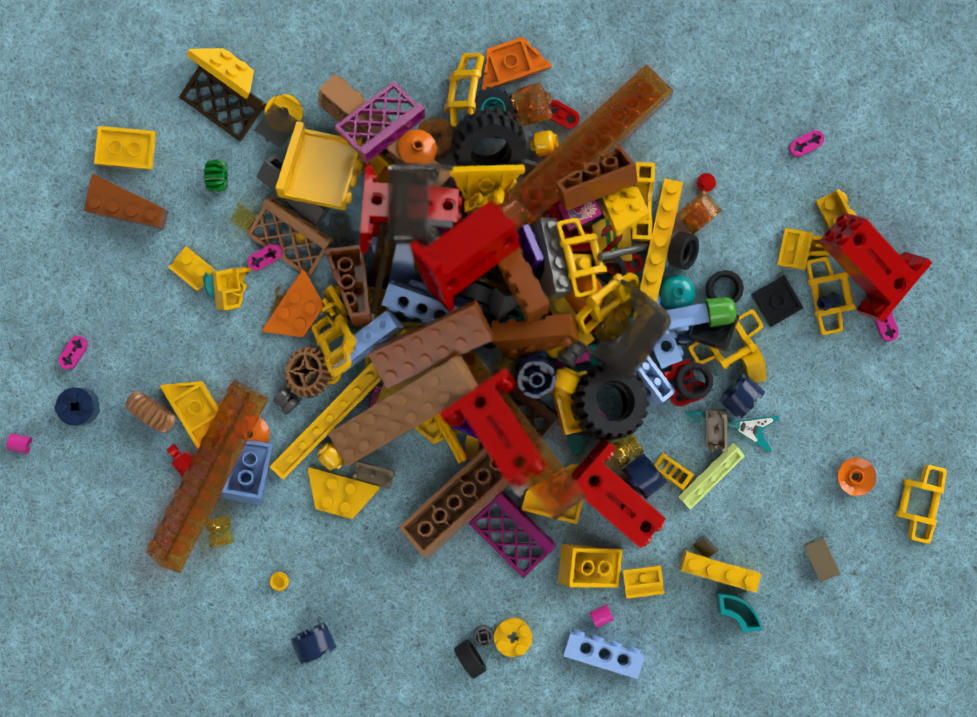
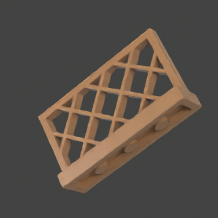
M274 196L266 198L262 204L263 208L247 236L263 247L271 244L270 238L278 237L283 250V255L280 259L299 272L304 269L310 278L325 255V249H328L335 239ZM267 210L273 214V222L266 223L264 214ZM285 222L288 224L290 232L282 234L279 223ZM275 224L277 235L269 236L267 225ZM263 226L265 237L260 238L254 232L257 227ZM301 233L304 235L306 243L297 244L295 234ZM291 235L293 245L285 247L282 236ZM317 244L321 247L320 254L313 255L311 245ZM307 246L309 256L300 257L298 247ZM294 248L296 258L290 259L287 257L286 249ZM271 249V252H272L273 254H276V253H277L276 250H272V249ZM310 259L311 268L309 271L303 268L301 260Z

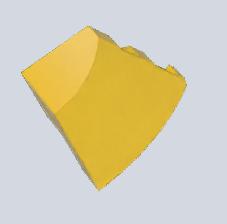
M499 186L484 197L480 192L476 193L464 201L465 213L470 216L489 201L495 206L501 204L504 201V191Z
M249 266L212 271L216 309L225 311L241 307L243 293L247 288V284H244L246 272L251 273L252 271Z

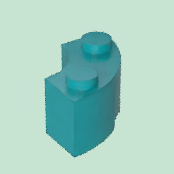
M715 592L717 612L721 615L733 617L742 632L762 630L760 619L749 604L733 594Z

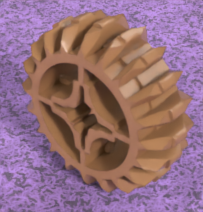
M306 346L305 348H299L298 352L292 351L293 357H287L289 363L284 364L287 367V370L283 371V374L287 375L283 379L285 382H288L286 387L299 397H318V393H324L323 387L329 388L327 382L333 381L329 377L330 373L325 365V357L322 350L319 351L317 347ZM314 358L318 362L319 369L316 368ZM298 375L301 377V382L303 383V386L300 384L298 380Z
M134 391L127 398L125 406L128 411L148 426L162 433H167L173 427L176 421L175 415L155 399L140 391Z

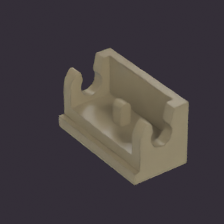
M706 409V447L714 452V449L728 452L727 412L725 409Z
M356 461L353 479L387 489L391 488L395 470Z
M823 535L805 543L804 548L820 582L840 575Z

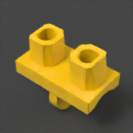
M330 285L323 292L326 298L322 300L325 306L321 309L322 313L328 311L331 317L334 315L338 316L339 314H344L348 317L346 307L340 300L341 294L338 286L333 287Z

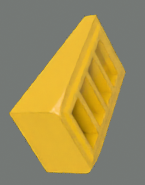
M663 452L654 464L666 479L682 490H685L695 477L693 473ZM666 459L668 463L663 470H660L659 467ZM671 464L675 465L669 475H667L666 471ZM679 468L681 472L678 474L676 479H673V475ZM684 473H686L687 477L685 478L683 483L680 484L679 480L682 478Z

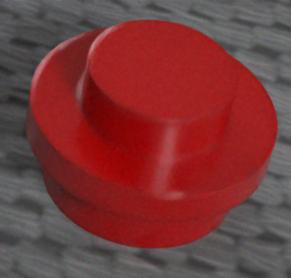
M704 173L697 179V187L702 192H710L716 186V179L712 174Z

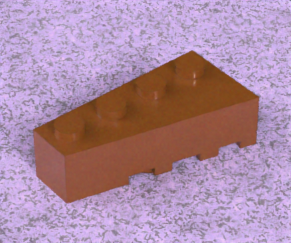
M620 144L614 147L615 151L610 154L607 152L600 156L601 159L595 163L589 162L583 170H576L556 182L559 200L566 211L638 184L636 165Z
M92 173L84 206L85 212L164 230L168 215L166 209Z
M360 245L325 249L328 263L352 326L368 325L372 322L365 253H360Z
M519 247L499 262L497 266L527 323H530L548 314L549 306L551 305L543 293L539 281L533 276L530 264L525 262L522 257L524 254L521 247Z
M572 314L545 316L544 320L538 318L530 323H527V321L516 322V319H508V323L500 324L499 320L492 321L491 330L494 335L491 342L508 358H517L520 355L535 354L543 350L550 351L557 347H569L572 344L579 343V327Z

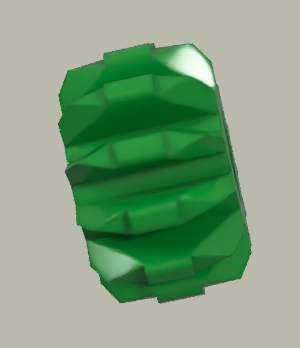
M219 159L207 161L203 176L207 190L210 192L225 191L229 182L227 164Z

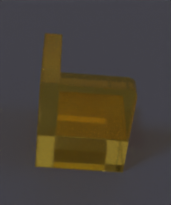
M238 202L236 206L239 208L230 220L246 232H249L257 215Z

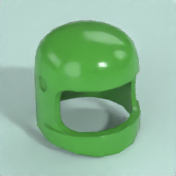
M720 297L704 300L707 306L708 324L710 327L728 325L735 321L737 309L731 298Z

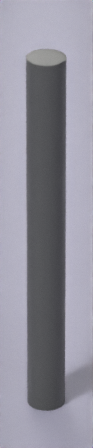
M650 242L598 253L597 258L599 261L649 250Z

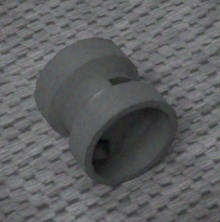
M572 344L569 347H565V350L559 353L557 359L563 366L572 369L576 364V360L583 356L584 351L579 345Z
M287 388L273 399V402L282 408V412L285 415L290 413L300 403L297 398L291 396V392Z
M487 625L478 626L474 631L475 643L481 647L489 646L493 641L492 629Z

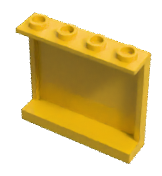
M296 121L277 181V195L280 198L346 211L347 205L352 202V188L357 185V171H360L362 167L361 155L342 136L305 129L303 122ZM364 138L356 139V143L360 147L366 144Z

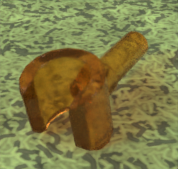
M280 286L275 289L276 298L270 310L272 313H274L279 302L287 293L285 289L283 295H278Z

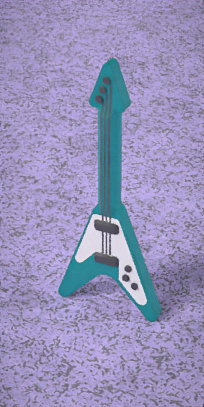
M702 411L686 413L688 417L698 423L701 421L706 422V414H703ZM779 416L739 421L727 419V427L735 429L768 452H771L772 449L763 437L762 430L779 420Z

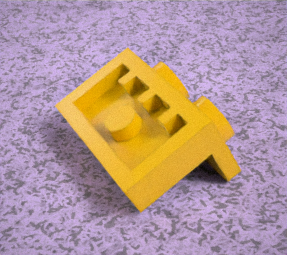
M840 189L815 201L828 229L832 227L837 217L842 215L843 212L856 215L854 210L850 209L847 204L848 198L846 194L841 192Z

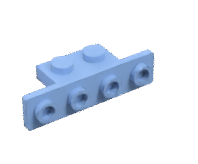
M703 303L654 313L650 333L658 332L659 336L669 334L671 329L677 328V332L689 330L688 326L709 322L707 306ZM633 317L630 318V324H631V326H632Z

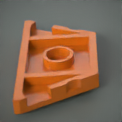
M523 36L487 49L482 90L484 92L486 87L490 86V89H493L494 86L499 87L552 68V65Z
M302 269L262 329L263 332L304 337L321 313V309L325 307L322 298L317 293L314 284H312L304 269Z

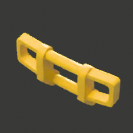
M464 53L461 56L457 70L449 74L448 80L450 84L447 102L444 105L443 111L450 113V124L455 129H457V111L468 110V113L471 115L476 109L475 97L478 79L481 78L484 56L481 53ZM469 59H477L475 69L465 70ZM471 79L467 101H454L457 83L462 80Z
M578 218L559 221L556 224V228L560 238V247L563 248L569 270L568 278L571 281L574 297L581 298L596 293L595 275L607 272L603 261H599L597 258L598 253H600L597 242L599 240L598 234L585 235ZM574 223L580 236L565 239L561 226ZM590 243L596 266L577 271L570 246ZM591 275L592 290L579 293L575 279Z
M827 257L809 260L806 267L808 286L811 287L816 310L814 315L817 319L820 334L828 335L842 332L841 312L857 309L856 303H853L848 278L850 275L847 272L833 275ZM823 262L828 276L813 279L811 264ZM841 280L846 305L826 311L820 310L817 307V301L820 297L818 284ZM836 314L837 329L825 331L821 316Z
M630 272L622 276L617 273L606 286L587 298L585 307L576 316V322L582 333L585 335L589 334L604 320L603 318L639 292L640 283L637 275ZM631 280L633 286L625 292L622 285ZM613 290L615 299L600 310V300ZM590 313L592 320L585 325L584 319Z
M751 309L739 316V320L747 315H752L757 323L755 330L747 335L739 321L735 328V331L745 345L744 348L724 358L718 349L707 346L713 356L701 361L693 351V348L700 344L695 342L688 347V351L695 363L704 364L715 359L721 368L725 370L729 368L730 364L750 352H756L757 348L750 337L763 328V323L755 310Z
M339 314L335 317L334 321L329 316H325L311 327L317 345L321 347L325 357V365L333 377H337L351 367L350 355L353 353L357 341L355 336L351 334L347 324V317L344 314ZM328 324L332 325L331 328L319 334V331ZM344 335L342 346L331 352L328 344ZM342 360H344L343 363H341V364L338 365L336 368H334L335 365H337V364L340 363Z
M926 464L923 467L919 482L903 479L902 484H904L899 509L896 510L895 516L910 519L909 539L927 544L931 542L937 523L935 518L940 497L944 492L946 469ZM931 469L939 472L937 486L926 484ZM912 487L933 491L927 518L906 513ZM917 521L928 524L924 538H917L915 536Z

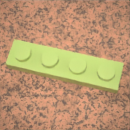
M734 443L729 446L728 452H723L679 496L680 500L691 510L745 457L741 450Z

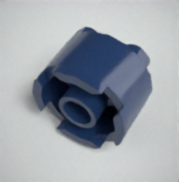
M526 355L522 357L515 368L518 386L523 394L530 398H542L543 395H546L549 391L551 392L556 385L554 369L549 360L541 355Z
M745 373L736 380L737 383L734 386L730 385L725 390L724 395L719 400L737 419L744 417L754 407L757 401L756 398L759 397L761 399L765 394V391Z
M72 387L64 390L57 398L54 406L55 412L61 421L73 426L90 424L97 418L100 412L98 396L87 388ZM77 403H80V410H76Z
M644 453L637 456L622 469L625 475L630 478L631 484L636 489L641 488L639 491L645 499L652 496L667 482L665 477Z
M325 622L314 626L310 631L306 629L291 639L301 664L322 657L326 650L329 649L331 652L337 647Z

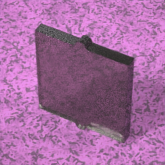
M273 103L254 131L263 136L266 142L270 141L281 149L294 131L296 121L298 120L291 116L287 110L284 111Z

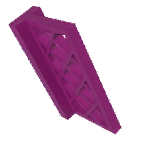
M393 81L335 125V130L361 155V159L368 163L425 118V108L420 103L417 104ZM395 89L399 93V98H387V95ZM384 102V110L373 109V104ZM387 103H398V110H386ZM401 103L412 106L409 111H400ZM361 113H368L369 121H360L358 116ZM372 114H383V122L372 121ZM386 115H397L396 121L385 122ZM346 125H354V132H345L342 128ZM357 125L368 126V133H357ZM371 126H381L382 131L379 134H372ZM356 137L367 138V143L360 147L356 143Z
M504 491L496 496L469 523L522 578H525L557 545ZM495 503L501 508V516H491V507ZM479 519H488V529H480L475 523ZM491 519H502V529H491ZM504 519H512L515 522V529H504ZM491 532H502V542H493L491 540ZM504 532H514L515 543L504 542ZM518 533H526L529 536V543H518ZM505 546H515V556H507L505 554ZM518 546H529V556H518ZM532 546H539L544 553L541 556H532ZM518 559L529 560V567L525 571L518 566Z

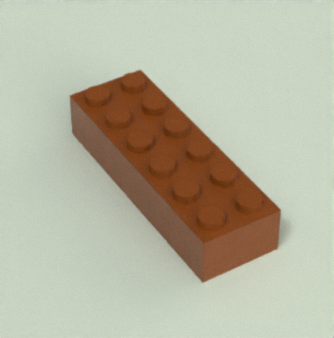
M474 300L373 347L368 355L385 387L389 388L492 341L494 334L477 300Z

